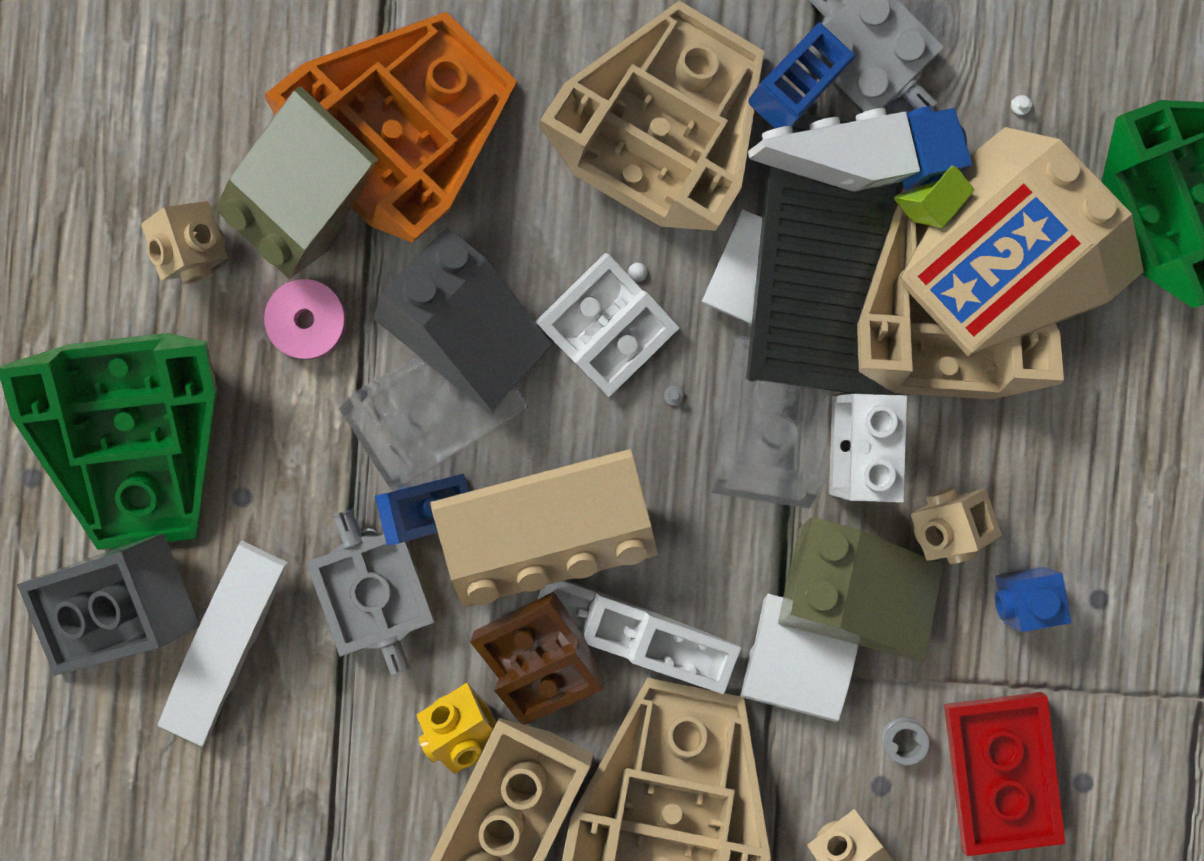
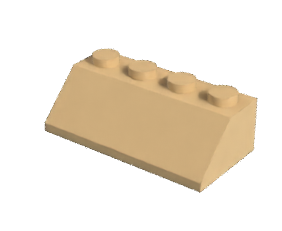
M631 449L430 502L450 578L463 608L475 604H489L497 598L524 591H537L546 585L572 578H586L598 571L621 565H635L644 559L658 556Z
M499 718L430 861H544L590 768L593 753L549 731Z

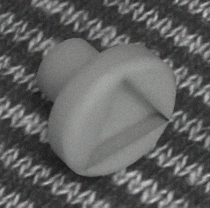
M677 386L668 387L664 391L665 402L669 405H678L683 400V391Z

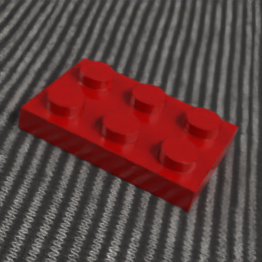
M1042 692L944 704L962 852L966 856H975L1066 844L1048 696Z

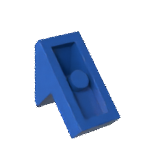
M464 473L376 495L375 499L387 546L437 533L430 502L469 492Z

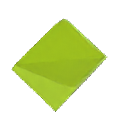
M951 166L940 180L900 193L894 197V200L913 222L944 228L973 194L975 189L957 167Z

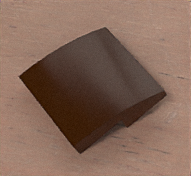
M555 592L474 630L470 643L498 677L494 691L520 724L526 725L604 689L605 682L591 650Z

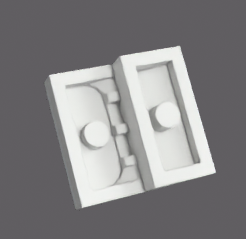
M742 209L702 299V304L744 321L751 327L762 217Z
M604 253L535 321L608 397L680 328L647 292L643 291L607 253Z
M767 594L763 600L755 644L750 649L740 697L833 722L839 721L859 645L779 624L778 620L783 597Z

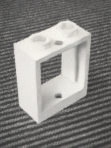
M873 394L832 396L830 495L850 501L904 502L907 396ZM844 440H848L851 443V448L847 452H843L840 448V444Z

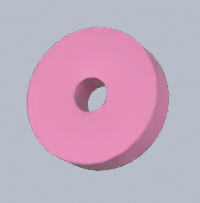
M298 279L282 285L273 293L265 309L264 324L269 339L277 349L294 358L312 360L328 355L341 343L347 329V312L339 295L330 287L315 280ZM304 311H311L314 315L312 326L307 329L301 328L298 322L300 314Z

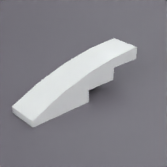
M243 540L239 543L194 636L157 726L203 747L211 736L226 697L234 688L249 649L258 638L288 562Z
M568 580L546 585L541 589L538 599L555 592L576 623L587 645L627 658L631 663L724 694L739 655L740 646L640 606Z

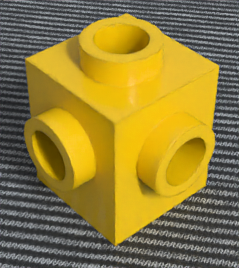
M468 683L463 684L448 695L440 697L432 705L416 714L424 733L418 738L424 753L433 763L441 761L453 774L478 762L496 725V720L489 705Z

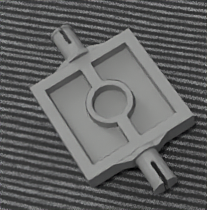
M809 0L824 15L825 19L822 24L856 55L854 60L834 80L832 85L860 113L883 108L886 104L899 99L901 96L914 109L925 106L934 107L938 103L917 81L924 67L944 46L899 0H842L840 3L837 0ZM813 46L809 48L828 68L831 69L834 66Z
M353 508L332 515L343 544H340L331 553L306 562L339 656L363 648H381L389 674L395 675L399 671L401 673L409 669L410 666L407 663L400 640L410 631L436 621L409 542L406 541L387 546L384 534L379 536H362L353 513Z

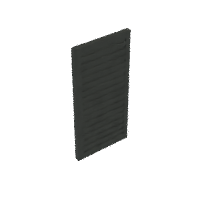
M803 114L792 126L793 133L810 130L809 125L811 123L826 118ZM840 121V124L848 123V122H846V121ZM767 166L746 379L751 382L758 380L846 393L878 395V383L859 372L857 324L895 213L896 201L894 197L897 194V183L853 192L773 166Z

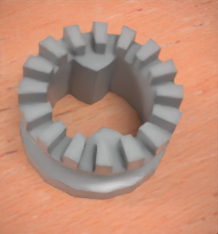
M905 716L895 718L888 722L883 730V747L889 757L897 764L905 766L915 765L927 755L930 746L929 737L921 724L913 718ZM903 729L914 730L912 737L917 742V746L908 753L897 752L899 746L893 739L896 733Z

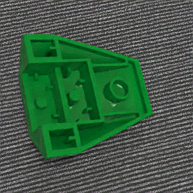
M1159 100L1116 117L1101 181L1132 213L1144 270L1141 274L1188 306L1196 308L1204 305V102Z
M171 333L75 343L0 366V381L11 419L97 550L118 548L164 533L167 542L196 539L199 531L217 396V386L206 341Z

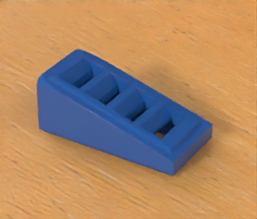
M819 22L758 85L749 97L748 103L774 128L793 126L854 60L856 55ZM811 46L816 48L834 66L831 69L828 68L809 48ZM800 61L820 81L817 82L796 62ZM785 75L796 87H798L805 94V97L800 95L788 82H786L783 79V76Z

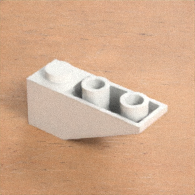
M885 108L865 111L855 116L856 121L840 124L839 117L822 119L809 125L810 130L793 133L792 126L775 128L762 134L763 140L748 151L750 160L853 192L899 183L920 171L906 111L887 115Z

